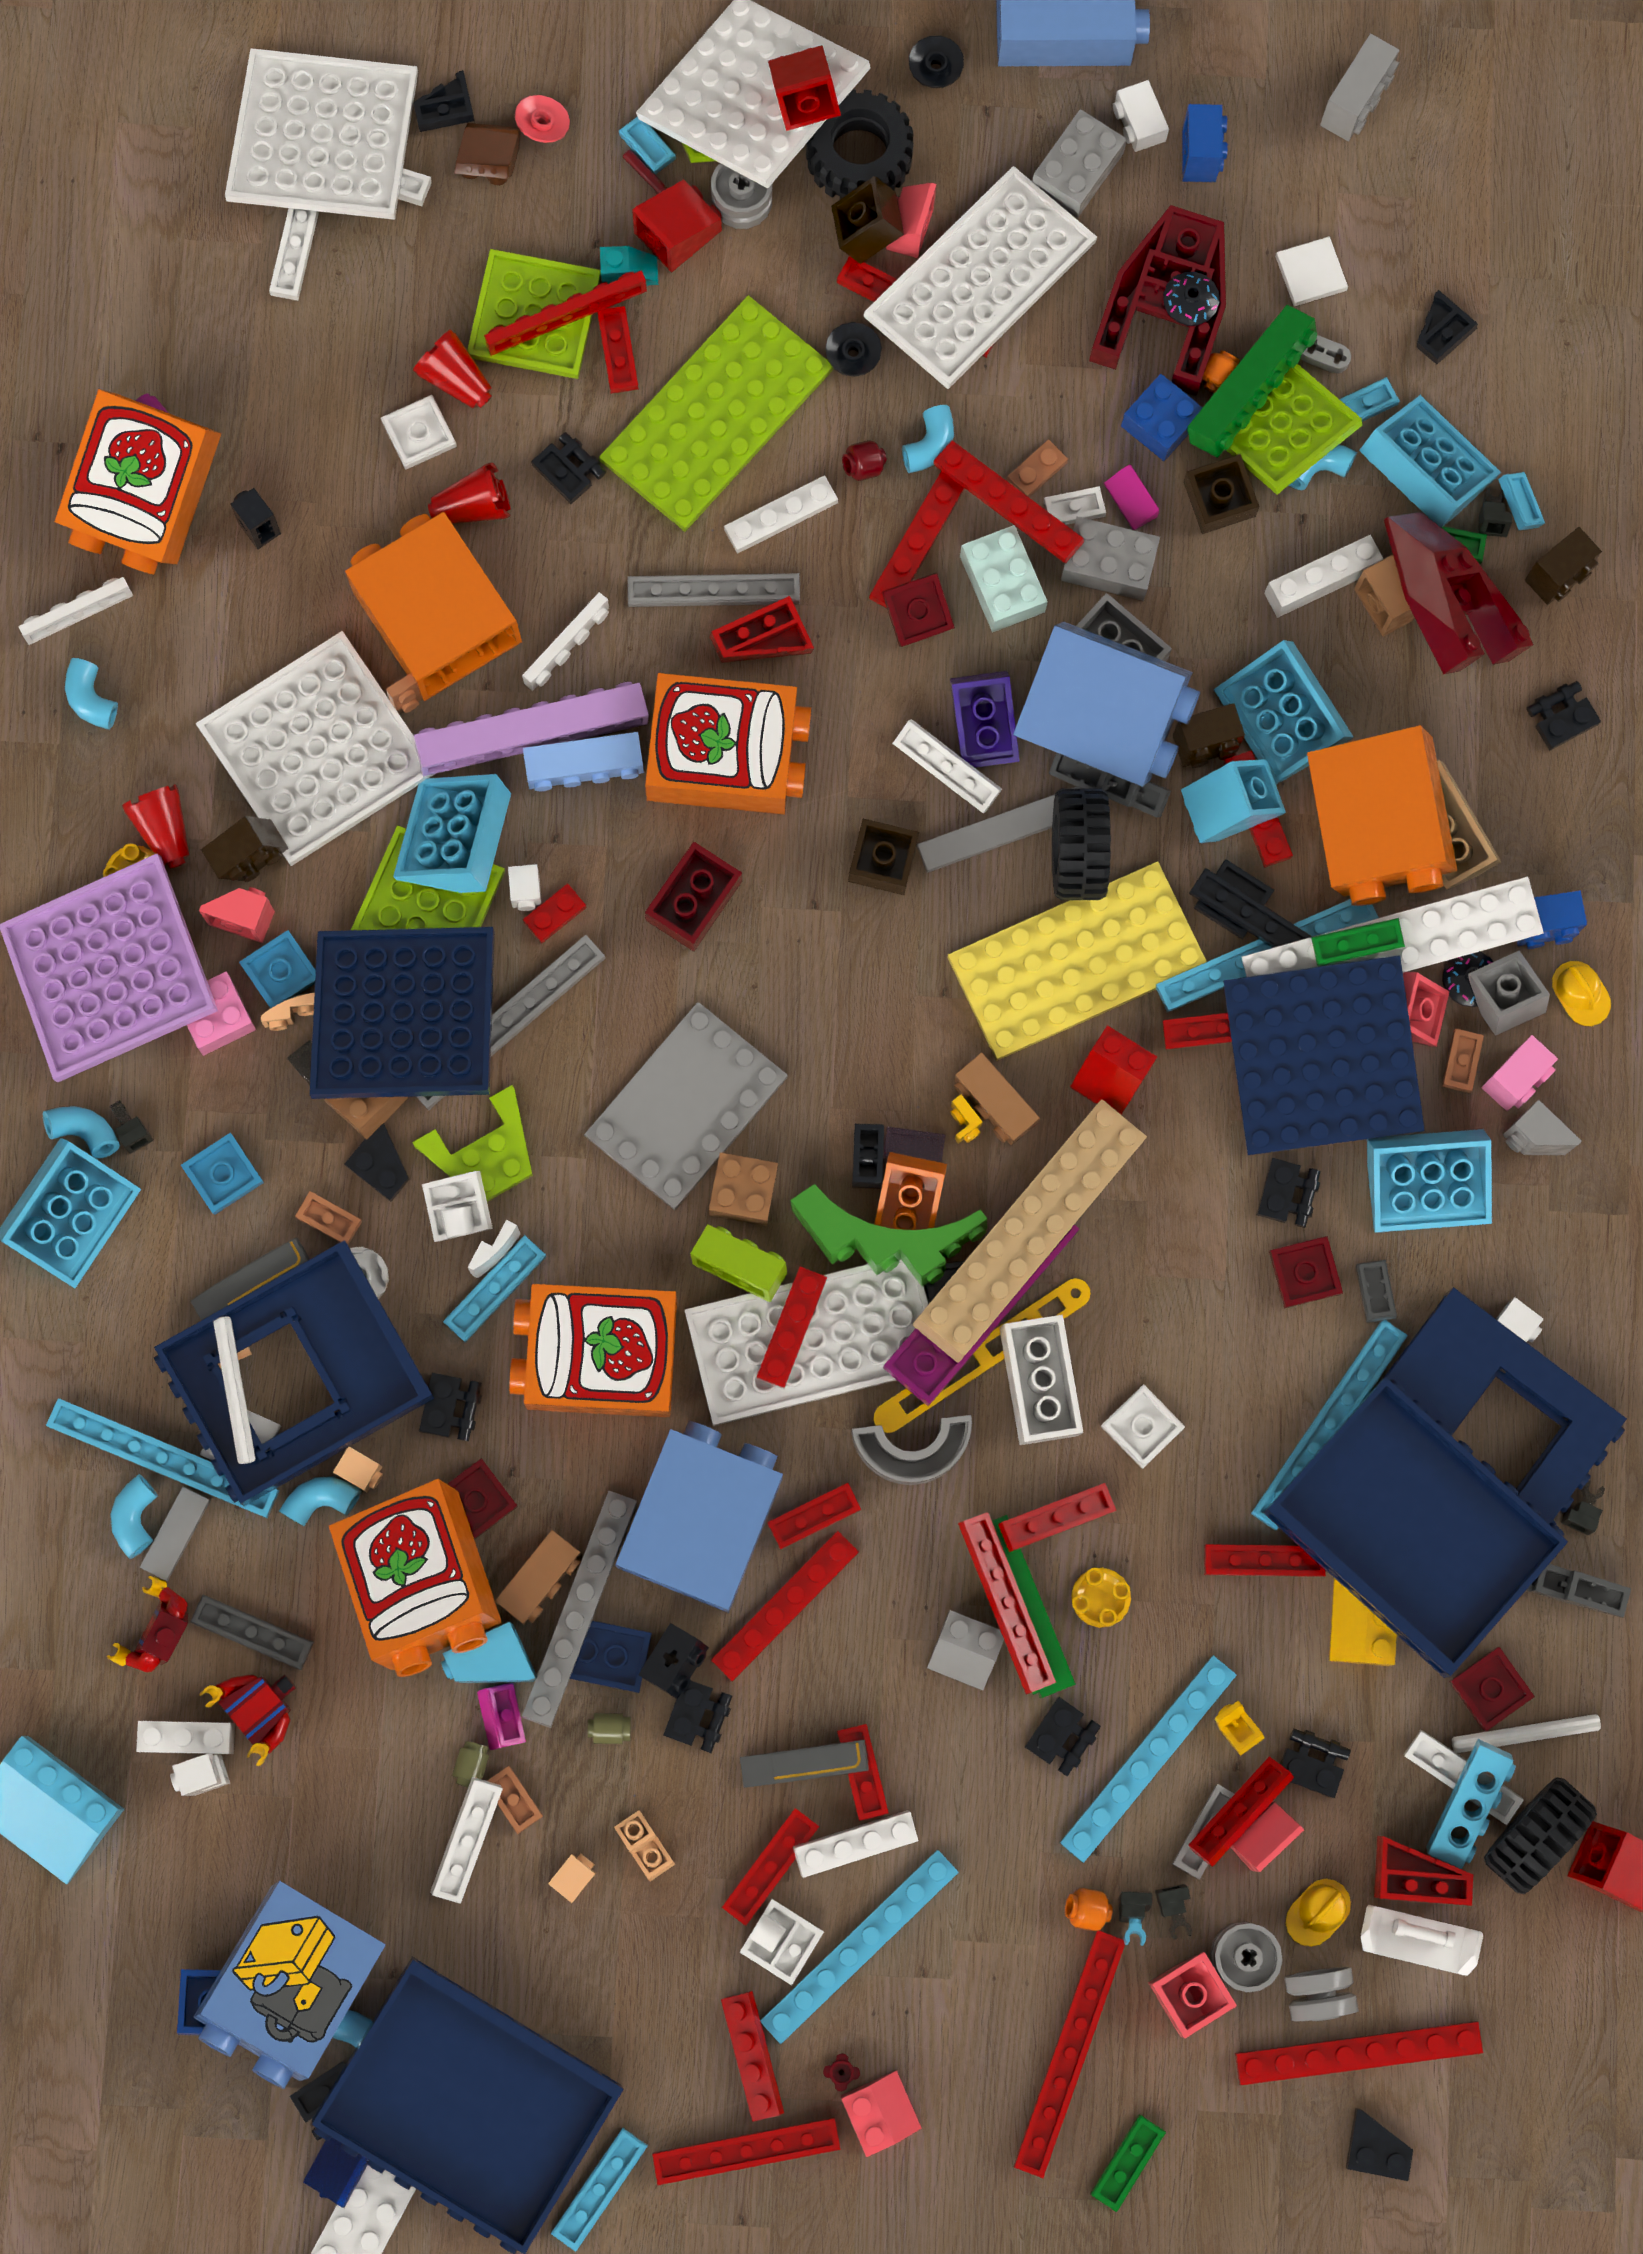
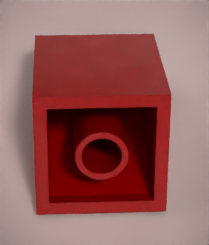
M823 45L768 60L786 131L841 116Z
M684 179L632 209L634 234L657 256L671 273L722 231V215L719 210L712 204L709 206L703 200L700 190L694 185L690 186Z
M1107 1025L1091 1049L1070 1088L1095 1104H1098L1101 1099L1122 1115L1150 1072L1157 1056Z
M1593 1821L1587 1829L1567 1876L1637 1911L1643 1912V1841L1628 1832Z

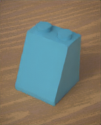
M1267 759L1232 761L1181 789L1184 804L1189 811L1194 825V832L1200 843L1220 841L1286 813Z
M511 1622L486 1632L488 1641L474 1650L464 1653H453L452 1649L442 1653L445 1660L441 1662L447 1678H450V1680L454 1678L458 1683L534 1682L537 1678L514 1624Z

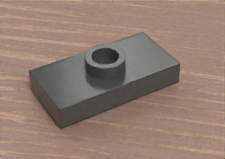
M1386 1260L1356 1264L1366 1323L1396 1319L1397 1314Z

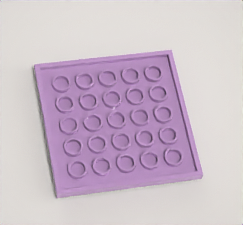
M158 854L152 855L0 924V930L53 1080L56 1082L65 1080L218 1011L164 863Z

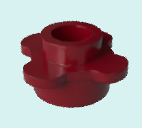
M841 2053L836 2056L835 2062L824 2067L823 2074L826 2078L832 2080L837 2091L842 2092L847 2089V2085L852 2080L859 2078L860 2070L858 2067L852 2066L846 2054ZM841 2069L845 2072L842 2076L839 2075V2070Z

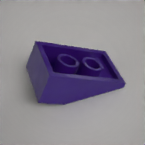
M1001 671L950 678L961 758L974 768L1020 762L1017 736L1013 735L1016 726L1008 672Z

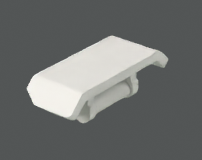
M1368 1905L1366 1908L1361 1932L1363 1951L1468 1976L1478 1964L1483 1939L1481 1931L1373 1905Z

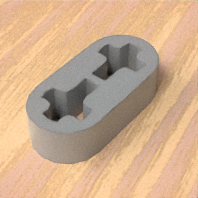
M1317 335L1314 343L1316 346L1313 353H1308L1307 347L1300 357L1306 363L1336 374L1344 372L1351 361V353L1347 347ZM1336 354H1340L1342 356V361H1340L1339 364L1334 363V357L1336 356Z

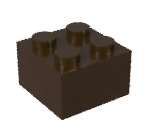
M876 176L831 206L839 249L860 264L904 235L896 192Z
M1241 454L1186 472L1183 483L1202 534L1256 517L1260 506Z
M1577 527L1536 561L1525 581L1547 605L1554 599L1560 602L1571 592V588L1576 583L1580 585L1592 574L1591 571L1599 564L1596 560L1602 551L1580 527Z
M1232 703L1192 715L1188 724L1178 721L1172 736L1175 745L1179 746L1178 754L1182 766L1187 767L1191 765L1192 768H1198L1206 765L1210 759L1219 757V760H1225L1235 756V752H1238L1245 733L1235 704Z
M244 816L203 847L201 851L218 879L249 882L260 874L259 870L264 866L278 862L282 858L281 854L289 848L271 819Z
M863 818L849 871L848 882L905 895L919 832Z

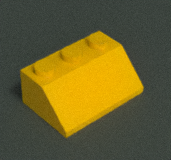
M1334 1578L1329 1661L1381 1666L1395 1665L1397 1635Z

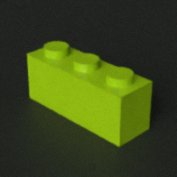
M707 1224L690 1253L694 1266L768 1302L772 1301L787 1275L786 1262L779 1254L772 1251L766 1253L758 1249L754 1242L748 1239H737L732 1236L730 1231L721 1226L715 1228Z

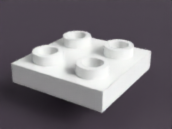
M473 1171L422 1184L434 1242L493 1229L480 1171Z
M771 1899L740 1953L792 1985L824 1931Z

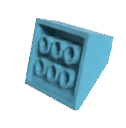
M1421 395L1378 426L1359 450L1411 502L1441 528L1456 517L1501 474L1480 451Z
M1281 641L1214 689L1224 706L1232 703L1235 704L1245 733L1244 738L1258 760L1267 759L1276 785L1309 766L1307 752L1344 744L1354 737L1293 641Z
M498 775L428 778L418 784L393 877L399 881L458 893L486 892L511 797V792Z
M1484 1129L1367 1139V1168L1375 1233L1492 1224L1491 1139Z
M60 1138L1 1225L0 1241L68 1285L76 1288L141 1189L71 1142Z
M21 1736L0 1764V1834L65 1884H68L124 1811V1808L31 1737Z

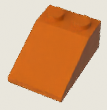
M889 1152L874 1225L903 1230L934 1228L947 1164Z

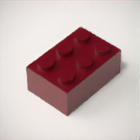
M693 841L645 911V919L665 934L695 952L742 883V872Z

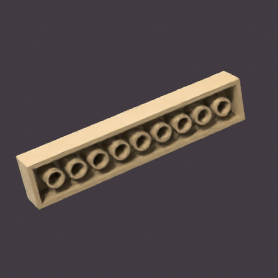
M1101 1099L919 1315L913 1326L959 1363L1147 1136Z

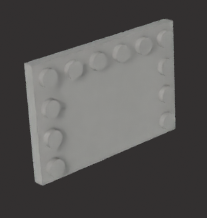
M697 1002L584 1135L673 1210H676L717 1162L720 1152L724 1153L784 1083L788 1075L702 1004Z

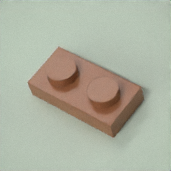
M1048 439L1008 475L1007 481L1030 497L1067 464L1068 458Z
M411 673L386 688L389 700L398 714L411 712L419 705V701L422 700L417 682Z
M1460 1029L1453 1031L1442 1087L1467 1093L1472 1092L1484 1035Z
M309 1191L295 1215L298 1220L338 1242L345 1240L348 1245L362 1223V1220L311 1191Z
M510 1766L487 1780L502 1786L503 1789L497 1804L517 1834L544 1817Z

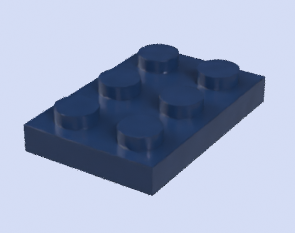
M592 1621L570 1679L640 1693L643 1678L638 1674L646 1663L652 1633Z

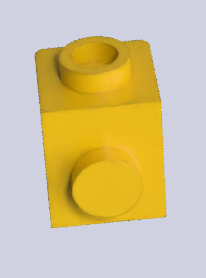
M1239 1701L1224 1706L1215 1717L1219 1730L1240 1756L1264 1739L1263 1733L1247 1715Z

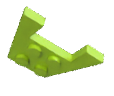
M513 1085L489 1098L504 1125L452 1155L449 1153L436 1129L412 1142L419 1152L424 1154L449 1177L480 1171L487 1202L533 1176Z

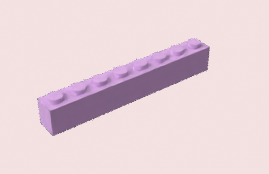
M624 682L618 684L614 689L604 690L603 688L591 690L588 692V695L584 696L567 695L558 702L548 704L547 701L533 704L532 708L528 709L511 708L504 711L502 715L492 717V715L486 714L477 717L472 722L455 721L448 724L446 728L437 730L435 728L422 729L418 732L419 734L414 735V744L422 775L428 776L522 754L523 748L582 740L648 724L649 714L640 683Z

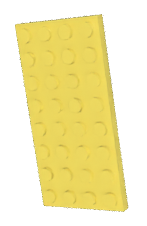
M1158 861L1110 882L1106 897L1101 900L1067 901L947 956L996 1061L1156 990V984L1207 962Z

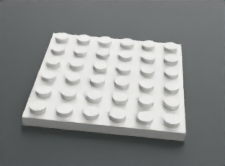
M733 0L637 110L636 114L642 122L758 184L769 188L826 120L786 131L768 60L823 45L838 105H840L871 67L869 61L751 0Z
M251 48L225 191L226 201L395 220L418 77L417 66Z
M343 631L196 723L257 817L271 819L289 848L282 854L290 866H293L415 788L425 779L435 775H422L413 734Z

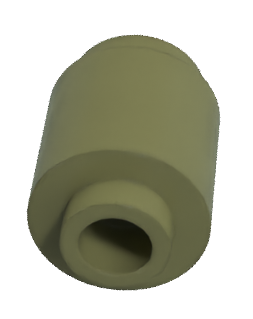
M594 1713V1719H588V1738H593L594 1744H623V1741H630L631 1717H623V1713Z
M465 1741L464 1747L459 1749L452 1776L457 1778L456 1784L469 1787L472 1777L483 1779L489 1755H487L488 1747Z

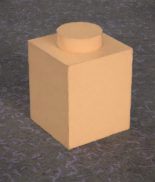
M349 1446L333 1471L334 1474L366 1493L370 1488L375 1489L383 1476L380 1472L382 1469L380 1464Z
M582 1853L578 1857L571 1854L548 1884L573 1903L595 1876L596 1872L592 1870L595 1864Z

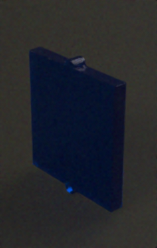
M331 2138L330 2141L326 2140L303 2182L319 2192L321 2198H328L340 2207L345 2208L369 2160L359 2153L357 2157L349 2155L340 2148L341 2142Z

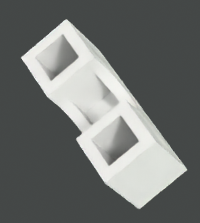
M138 1721L136 1752L234 1754L235 1723Z
M207 1753L173 1765L174 1773L170 1774L174 1790L176 1792L180 1791L181 1796H196L230 1784L221 1754L213 1755Z

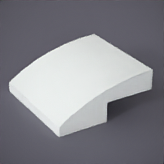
M506 1220L493 1246L481 1241L468 1266L472 1276L479 1278L489 1272L512 1249L521 1235L516 1224Z

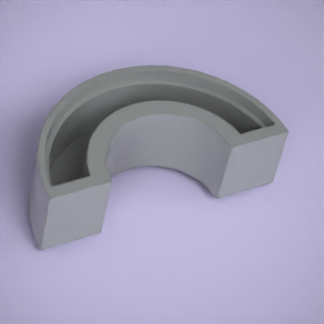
M971 1415L941 1418L939 1434L936 1440L927 1448L916 1452L903 1451L893 1446L886 1438L882 1425L854 1428L851 1430V1435L858 1455L875 1474L894 1483L918 1485L941 1477L958 1462L970 1439L972 1417Z

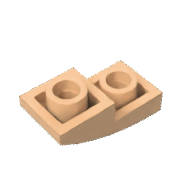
M315 993L296 996L277 1004L261 1015L262 1024L265 1028L269 1027L272 1031L285 1030L287 1025L294 1024L293 1013L298 1012L299 1016L313 1015Z
M640 1810L614 1827L650 1882L675 1865Z

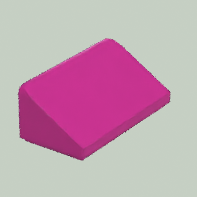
M1130 464L1104 482V486L1132 530H1136L1158 517L1159 508Z
M513 1683L479 1690L477 1694L489 1749L496 1750L525 1743L526 1739Z

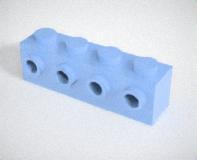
M638 732L523 748L529 789H535V791L539 792L552 789V786L556 785L576 787L581 785V782L591 780L593 783H605L613 777L621 776L622 779H633L638 777V774L644 773Z

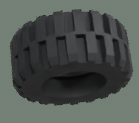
M852 89L839 105L841 116L827 119L807 142L806 159L808 160L809 172L811 175H814V182L819 188L825 186V193L833 198L836 194L842 199L874 176L892 190H895V186L897 188L901 187L905 182V175L909 174L911 168L914 134L912 127L909 126L907 114L905 112L900 113L901 106L895 101L889 103L887 101L888 96L879 93L878 96L872 95V90L864 89V93H856V89ZM863 130L878 136L885 144L886 151L879 159L871 163L854 164L841 158L834 150L833 144L840 136L847 132Z
M1062 788L1055 793L1052 822V876L1054 894L1060 900H1101L1106 897L1108 892L1111 859V823L1108 794L1102 789Z
M1559 1777L1554 1778L1518 1814L1489 1848L1484 1856L1486 1865L1516 1893L1526 1894L1550 1872L1588 1829L1597 1815L1595 1806L1567 1780Z

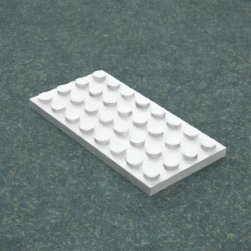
M1013 166L864 312V317L949 389L1096 243L1097 236Z
M899 1260L898 1266L888 1273L883 1271L879 1275H876L868 1264L823 1275L827 1277V1281L785 1389L759 1380L757 1375L793 1283L780 1286L771 1302L750 1293L685 1309L713 1426L896 1381L893 1376L883 1369V1366L916 1329L913 1323L928 1306L924 1286L919 1284L902 1260Z

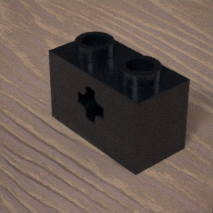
M255 488L240 492L235 496L233 502L230 503L238 524L257 550L281 534L273 512Z
M855 1123L852 1188L882 1189L883 1124Z
M670 1623L638 1675L660 1690L678 1699L680 1694L687 1690L690 1678L696 1668L704 1662L709 1647L696 1637Z

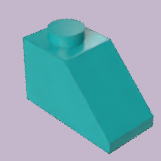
M630 246L600 247L602 283L606 282L609 284L619 280L627 272L636 273L642 270L646 279V286L659 285L657 256Z

